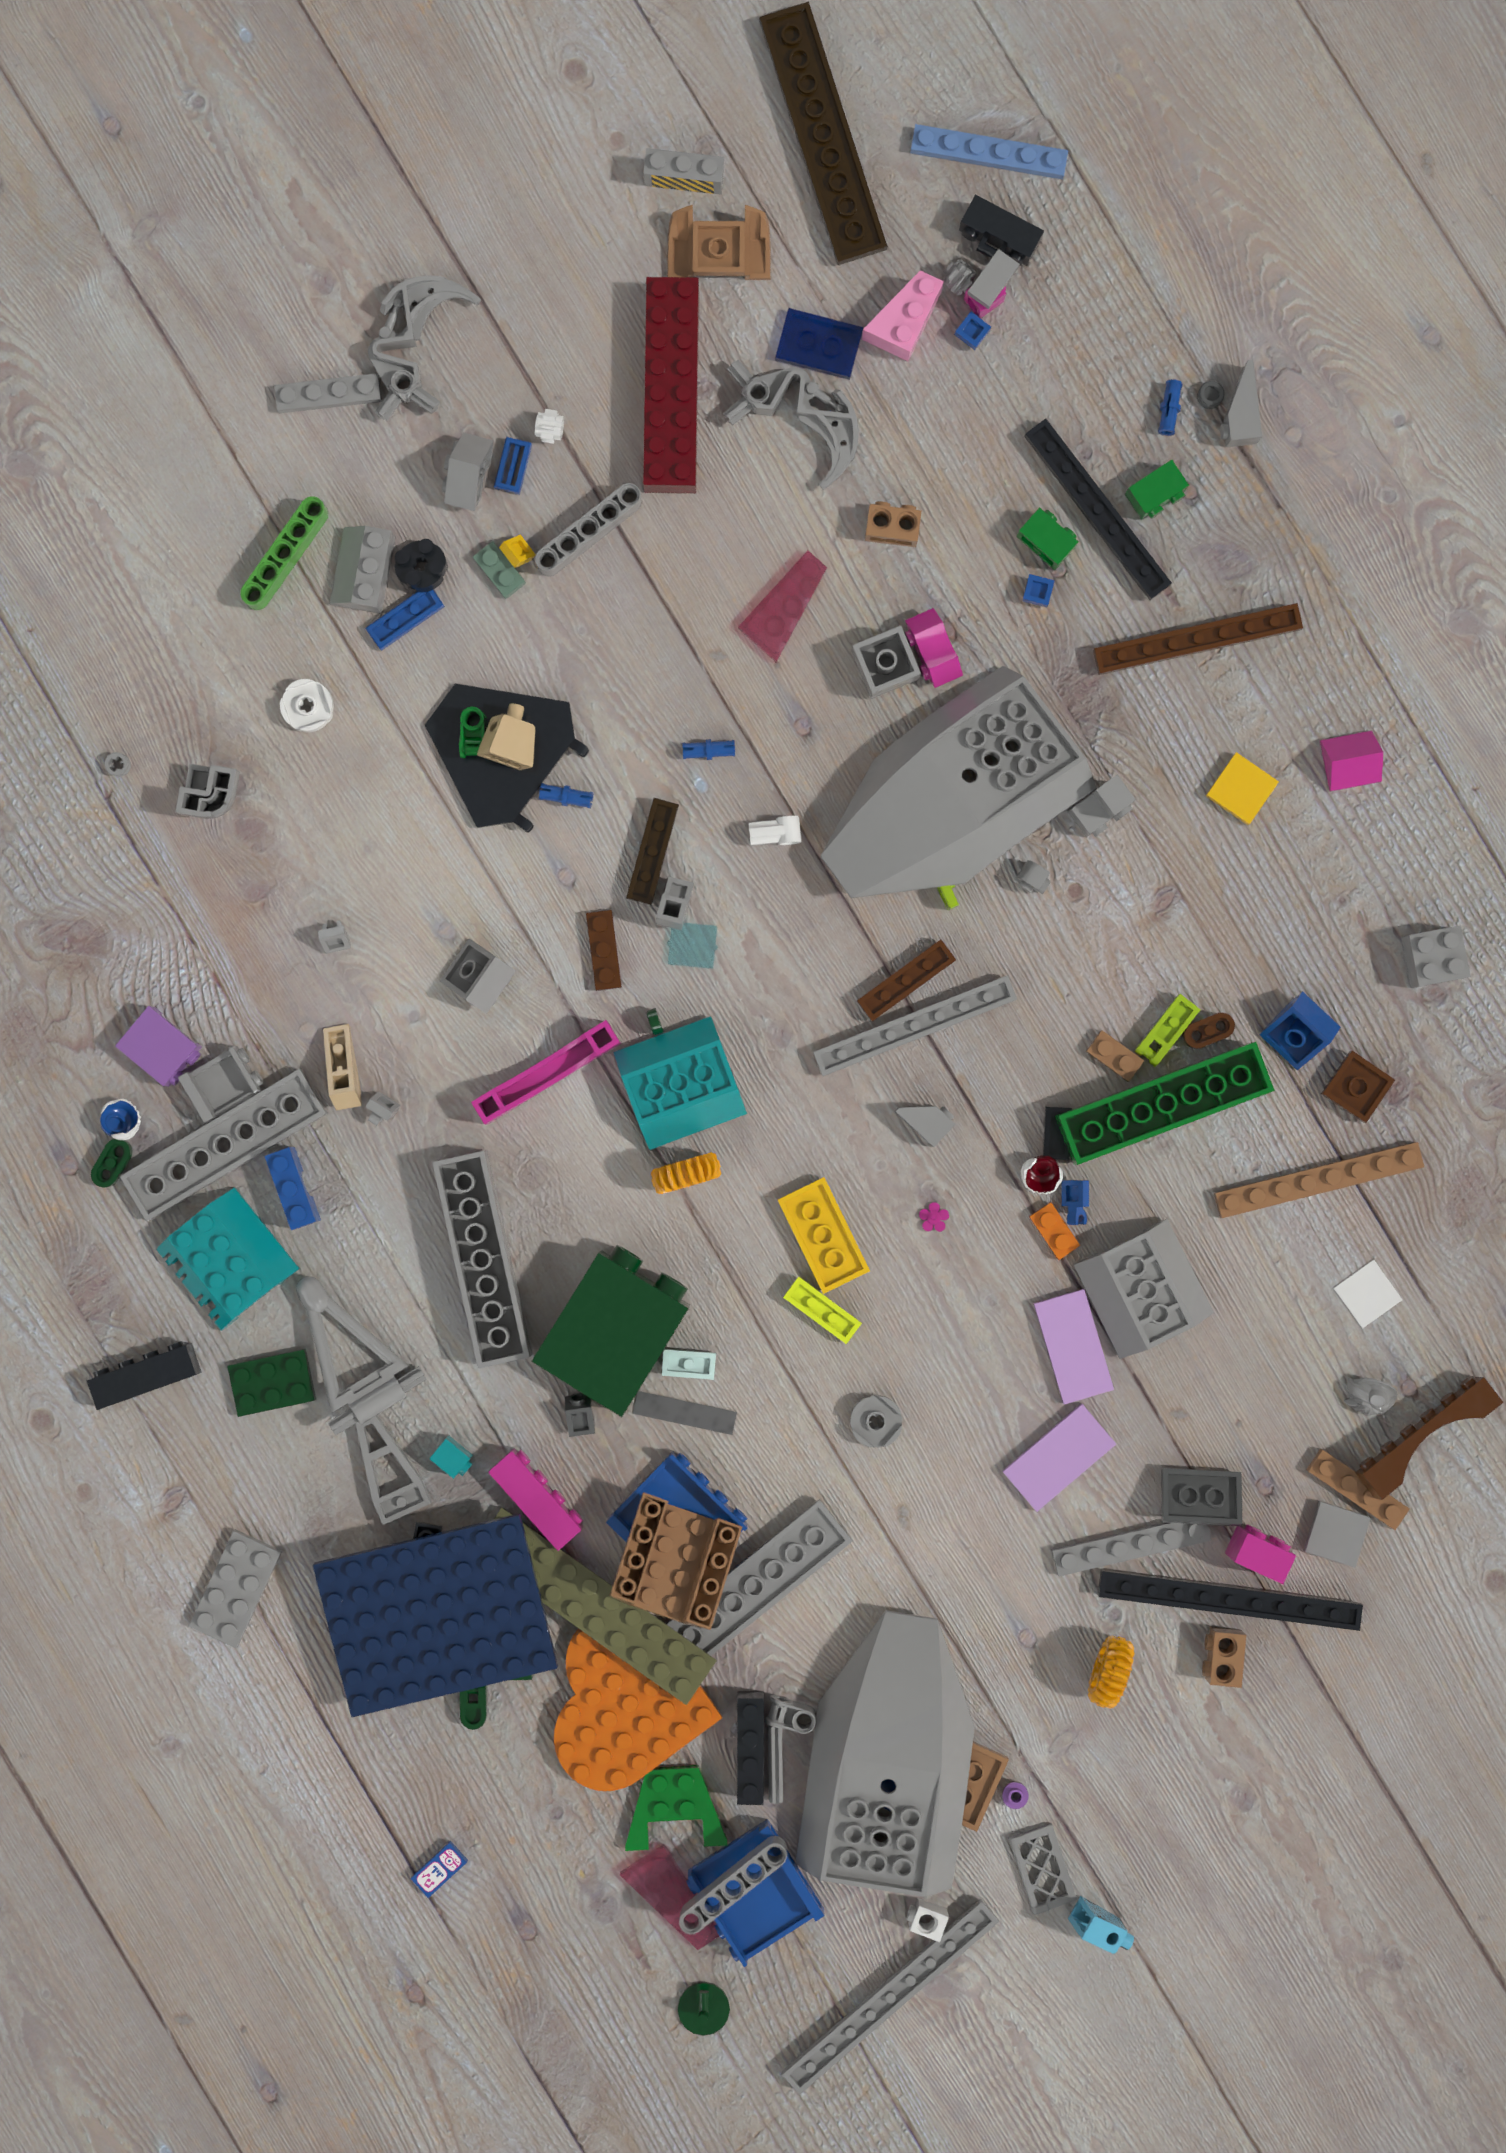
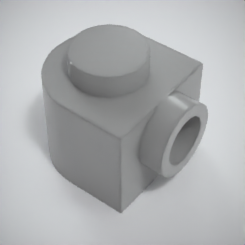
M1027 860L1016 877L1020 881L1018 886L1029 893L1034 890L1037 893L1043 894L1051 882L1047 879L1050 872L1031 860Z

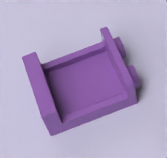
M148 1006L115 1047L162 1086L169 1087L171 1084L175 1086L179 1082L178 1077L184 1074L182 1071L188 1064L190 1066L198 1060L201 1055L199 1051L202 1046L192 1041L162 1016L163 1013L156 1007Z

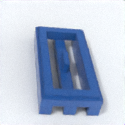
M506 437L494 484L496 490L501 489L505 492H514L520 495L532 448L531 442ZM513 444L515 445L507 481L504 484L502 479L510 446ZM525 447L516 484L512 486L520 449Z

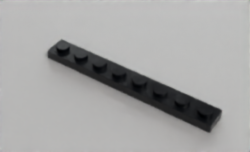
M1045 418L1025 433V439L1149 601L1168 588L1172 582L1048 420Z

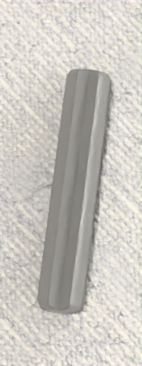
M768 1725L769 1802L778 1804L783 1802L782 1729Z

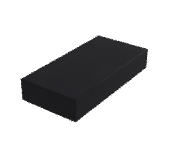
M1045 1107L1044 1156L1058 1160H1069L1070 1154L1055 1116L1070 1111L1072 1108Z

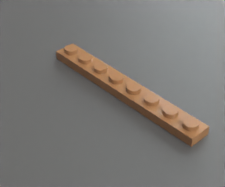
M1413 1142L1215 1192L1214 1196L1220 1218H1226L1424 1168L1419 1143Z

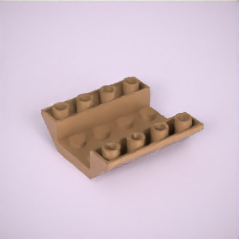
M643 1493L610 1596L630 1606L662 1617L711 1630L742 1526L719 1518L713 1520L670 1505L667 1500Z

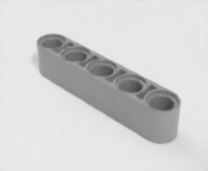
M632 483L620 486L541 548L535 557L540 573L545 576L556 575L634 514L642 504L639 487ZM628 493H633L637 496L636 500L632 503L625 502L623 497ZM607 509H613L616 511V515L612 519H606L602 516L603 512ZM587 525L596 527L595 532L591 535H585L582 533V530ZM566 541L575 543V547L571 551H564L562 545ZM546 557H552L555 559V562L551 567H544L541 565L542 560Z
M779 1836L767 1838L684 1904L679 1917L681 1930L687 1934H696L782 1866L787 1858L785 1841ZM771 1847H779L782 1852L778 1856H771L768 1850ZM755 1863L761 1869L756 1873L748 1871L747 1867ZM731 1880H735L740 1883V1886L737 1889H729L726 1884ZM709 1897H715L719 1900V1903L715 1906H710L705 1900ZM688 1914H695L698 1920L690 1923L684 1917Z

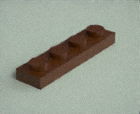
M940 939L858 999L857 1003L871 1022H873L955 962L956 959L942 939Z

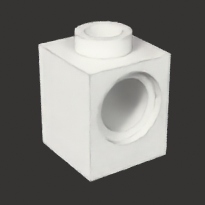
M917 1898L915 1906L910 1905L906 1916L911 1932L938 1942L942 1938L949 1919L946 1908ZM925 1914L933 1917L929 1923H922L919 1919Z

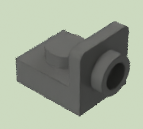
M582 1393L566 1396L565 1414L569 1437L595 1434L592 1399Z

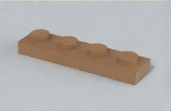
M1321 1448L1306 1469L1395 1531L1410 1510V1508L1390 1495L1383 1500L1374 1498L1355 1474L1354 1470Z

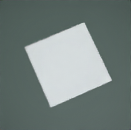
M1372 1260L1334 1288L1362 1329L1402 1301V1298L1375 1260Z

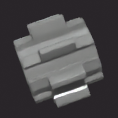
M958 259L956 263L951 262L943 273L946 275L942 281L951 291L961 295L975 282L973 279L977 276V273L969 264L962 259Z

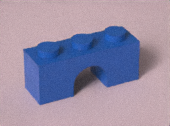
M288 1147L264 1156L290 1229L296 1230L321 1221L314 1198L309 1195L302 1178L303 1168L296 1148Z

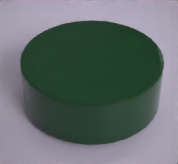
M656 1008L647 1010L646 1015L653 1034L664 1033Z

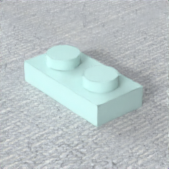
M664 1349L662 1376L714 1380L716 1353Z

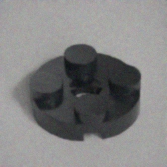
M422 539L421 541L411 542L395 554L394 567L400 583L405 588L423 593L434 590L443 582V576L448 569V563L439 546L429 539ZM419 562L427 563L423 571H420L419 568L415 570V567Z

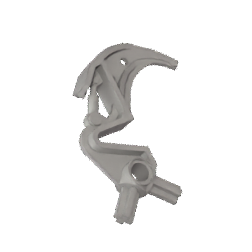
M433 275L418 276L404 280L395 286L383 300L380 312L384 315L389 314L385 326L379 331V338L373 340L368 347L369 358L389 391L375 411L383 420L388 421L401 402L410 403L414 401L432 414L438 409L440 401L421 388V374L417 363L386 355L382 352L417 347L416 341L420 340L426 320L435 307L443 301L452 298H461L477 306L481 299L460 284L447 280L445 277ZM433 289L434 293L429 294L428 291ZM413 302L417 303L415 307L411 306ZM405 307L407 325L397 335L393 331V327L398 317V310ZM409 381L410 386L407 389L402 390L398 388L401 382Z
M739 359L727 368V371L743 388L741 390L742 398L723 413L726 420L732 426L751 410L758 415L773 416L790 384L793 381H798L800 389L797 419L820 434L831 452V470L825 479L819 483V486L822 490H825L843 474L855 458L859 428L853 406L841 390L835 389L831 393L838 402L836 404L831 400V397L819 389L816 383L810 382L808 373L799 367H791L755 378ZM755 390H760L765 396L761 399H754L751 393ZM816 397L824 404H829L833 407L835 412L814 410L809 400ZM832 423H837L838 425L833 427ZM845 441L846 446H841L840 443Z

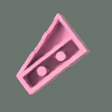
M920 270L863 329L862 340L909 361L942 292L944 281Z

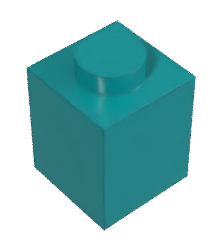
M449 1435L429 1459L454 1479L458 1473L463 1476L471 1467L472 1463L469 1460L473 1454Z

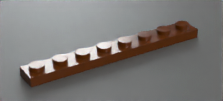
M1298 603L1097 647L1093 649L1098 675H1103L1300 631L1303 629Z

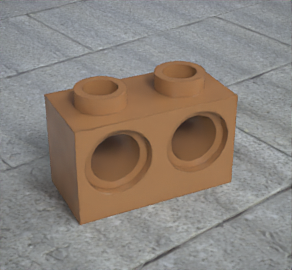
M882 501L870 504L865 541L916 548L922 510H916V507L912 505H901V508L891 507L890 503ZM879 516L884 517L887 520V525L879 527L875 525L873 520ZM902 520H909L912 522L913 528L904 530L900 527L899 523Z
M1210 1627V1633L1205 1635L1204 1646L1205 1650H1208L1207 1660H1204L1202 1664V1675L1205 1676L1210 1685L1242 1688L1246 1634L1239 1629ZM1224 1638H1229V1647L1219 1649V1642ZM1220 1665H1228V1670L1224 1675H1216V1670Z

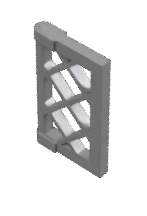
M1052 1823L1008 1838L1034 1915L1077 1900ZM1048 1834L1051 1843L1050 1849L1037 1843L1041 1836ZM1027 1842L1031 1844V1847L1024 1858L1021 1856L1018 1844ZM1035 1847L1048 1853L1042 1866L1029 1860ZM1051 1855L1056 1858L1059 1868L1058 1874L1045 1868ZM1026 1864L1039 1869L1033 1883L1029 1880L1025 1868ZM1043 1872L1056 1878L1050 1891L1037 1885ZM1061 1880L1067 1893L1058 1896L1054 1894V1891ZM1035 1889L1048 1895L1045 1901L1037 1903L1034 1895Z

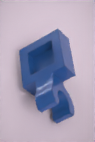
M1062 1180V1206H1068L1067 1224L1086 1225L1087 1214L1083 1207H1089V1180Z

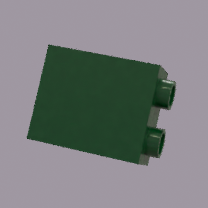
M616 1245L611 1255L603 1250L597 1254L531 1362L618 1416L623 1417L687 1313L690 1304L682 1300L688 1290L685 1285L661 1272L654 1283L637 1272L643 1260L627 1249Z

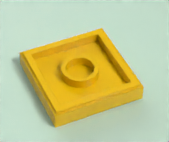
M1236 752L1214 782L1206 797L1245 824L1250 825L1279 781Z

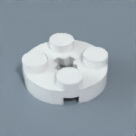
M300 679L294 681L285 689L286 692L280 701V711L284 720L294 729L303 732H314L320 730L331 721L334 703L330 692L322 684L310 679ZM305 699L314 703L310 712L300 709V706L304 705L303 700Z

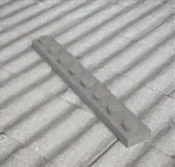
M1007 975L817 1050L813 1054L822 1076H825L1017 1000V997Z

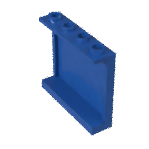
M674 1451L634 1490L606 1521L627 1543L642 1494L647 1493L667 1500L668 1504L713 1520L719 1518L742 1526L741 1532L748 1528V1524L745 1522L748 1518L738 1508L733 1510L727 1504L728 1498L718 1489L714 1492L708 1486L710 1482L708 1478L700 1471L695 1473L689 1467L691 1462L682 1453L677 1455Z
M768 1819L730 1842L728 1846H724L688 1869V1880L686 1882L694 1895L701 1892L764 1840L771 1836H778ZM771 1847L768 1850L771 1856H778L782 1852L779 1847ZM787 1850V1858L784 1864L714 1920L717 1924L714 1926L720 1938H726L729 1942V1951L736 1962L740 1960L742 1965L746 1967L748 1959L812 1918L818 1921L825 1914L823 1905ZM753 1863L747 1869L752 1873L760 1871L761 1867ZM731 1880L727 1882L726 1886L729 1889H737L740 1883ZM709 1897L705 1902L710 1906H715L719 1903V1900L715 1897Z

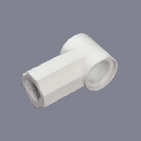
M784 816L772 821L749 823L751 846L778 843V845H792L802 842L799 816Z

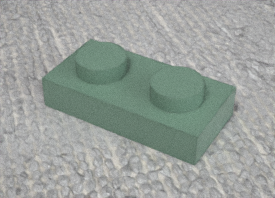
M494 541L473 556V559L505 599L509 598L526 584L525 580Z

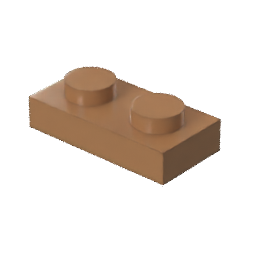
M1103 1030L1099 1032L1086 1050L1088 1054L1127 1082H1130L1144 1062L1142 1058Z

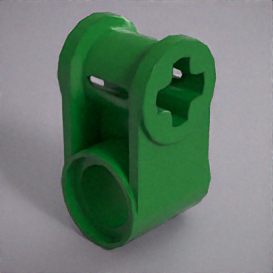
M467 707L461 713L459 738L461 758H466L467 755H477L487 729V717L477 707ZM473 714H479L480 722L478 725L469 726V717Z

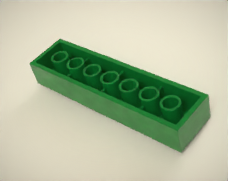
M1250 1042L1056 1115L1055 1118L1073 1165H1079L1275 1090L1257 1042Z

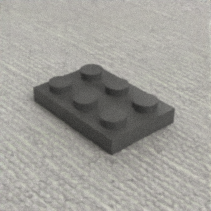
M1162 1468V1522L1242 1526V1472Z

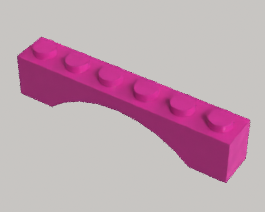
M605 1020L544 1060L493 1088L471 1103L484 1125H488L620 1045L621 1042L609 1022Z

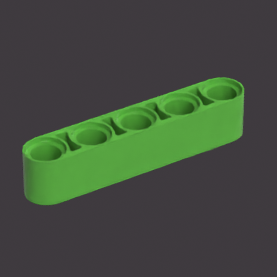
M310 496L302 501L242 586L241 598L251 609L261 610L268 605L327 521L328 510L319 498ZM314 506H319V514L310 516V509ZM297 528H305V533L302 537H294V532ZM285 548L290 549V555L287 558H279L281 550ZM268 570H275V576L271 580L264 579V575ZM260 591V597L257 601H249V596L252 592Z

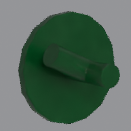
M694 1983L686 1988L679 1998V2019L683 2026L693 2034L702 2036L714 2034L722 2029L728 2020L730 2012L728 1997L723 1989L713 1983Z

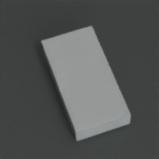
M998 249L967 294L989 309L1017 271L1020 264Z

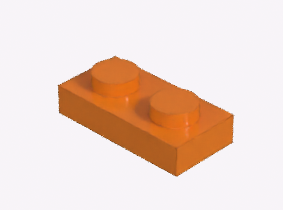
M1051 1202L1029 1216L1057 1260L1062 1259L1080 1246Z

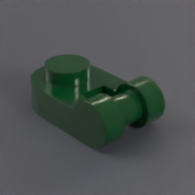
M488 1685L460 1692V1719L464 1727L475 1730L482 1727L487 1719ZM469 1694H478V1701H469Z

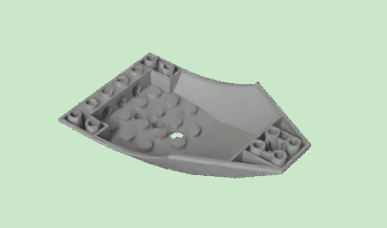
M1002 666L922 720L873 760L820 857L851 899L966 884L967 881L1024 838L1096 790V786L1086 757L1026 678ZM1014 741L1018 744L1019 750L1017 752H1010L1006 749L1005 743ZM993 755L997 758L998 764L996 766H989L985 763L984 757ZM966 769L974 770L977 774L976 781L972 783L964 781L962 772Z
M885 1611L819 1700L795 1864L820 1881L920 1897H928L952 1889L975 1727L938 1618ZM883 1780H893L896 1783V1789L889 1793L883 1791L880 1786ZM881 1807H887L892 1811V1814L889 1817H881L877 1811ZM877 1832H884L887 1834L888 1839L884 1842H878L873 1836Z

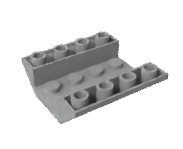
M1167 1218L1144 1229L1143 1233L1101 1254H1093L1073 1264L1119 1359L1146 1351L1195 1327L1214 1313Z

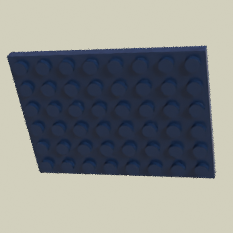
M520 1513L314 1562L312 1565L351 1718L558 1668Z

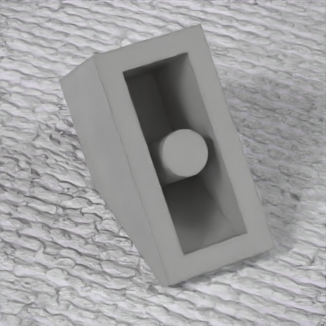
M937 1106L897 1108L894 1111L932 1147H935L955 1125L952 1121L954 1116L943 1106L941 1109Z

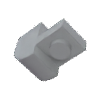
M668 877L665 892L662 894L658 908L656 924L682 930L694 883Z

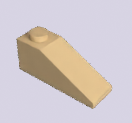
M345 1024L323 1028L329 1097L336 1111L362 1106L360 1081L350 1026Z

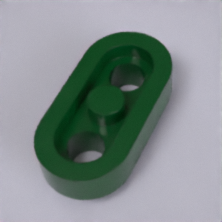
M112 1139L105 1145L91 1170V1179L95 1185L105 1188L117 1183L132 1157V1146L128 1141ZM118 1147L123 1149V1155L120 1157L116 1154ZM106 1169L110 1171L108 1179L103 1177V1172Z

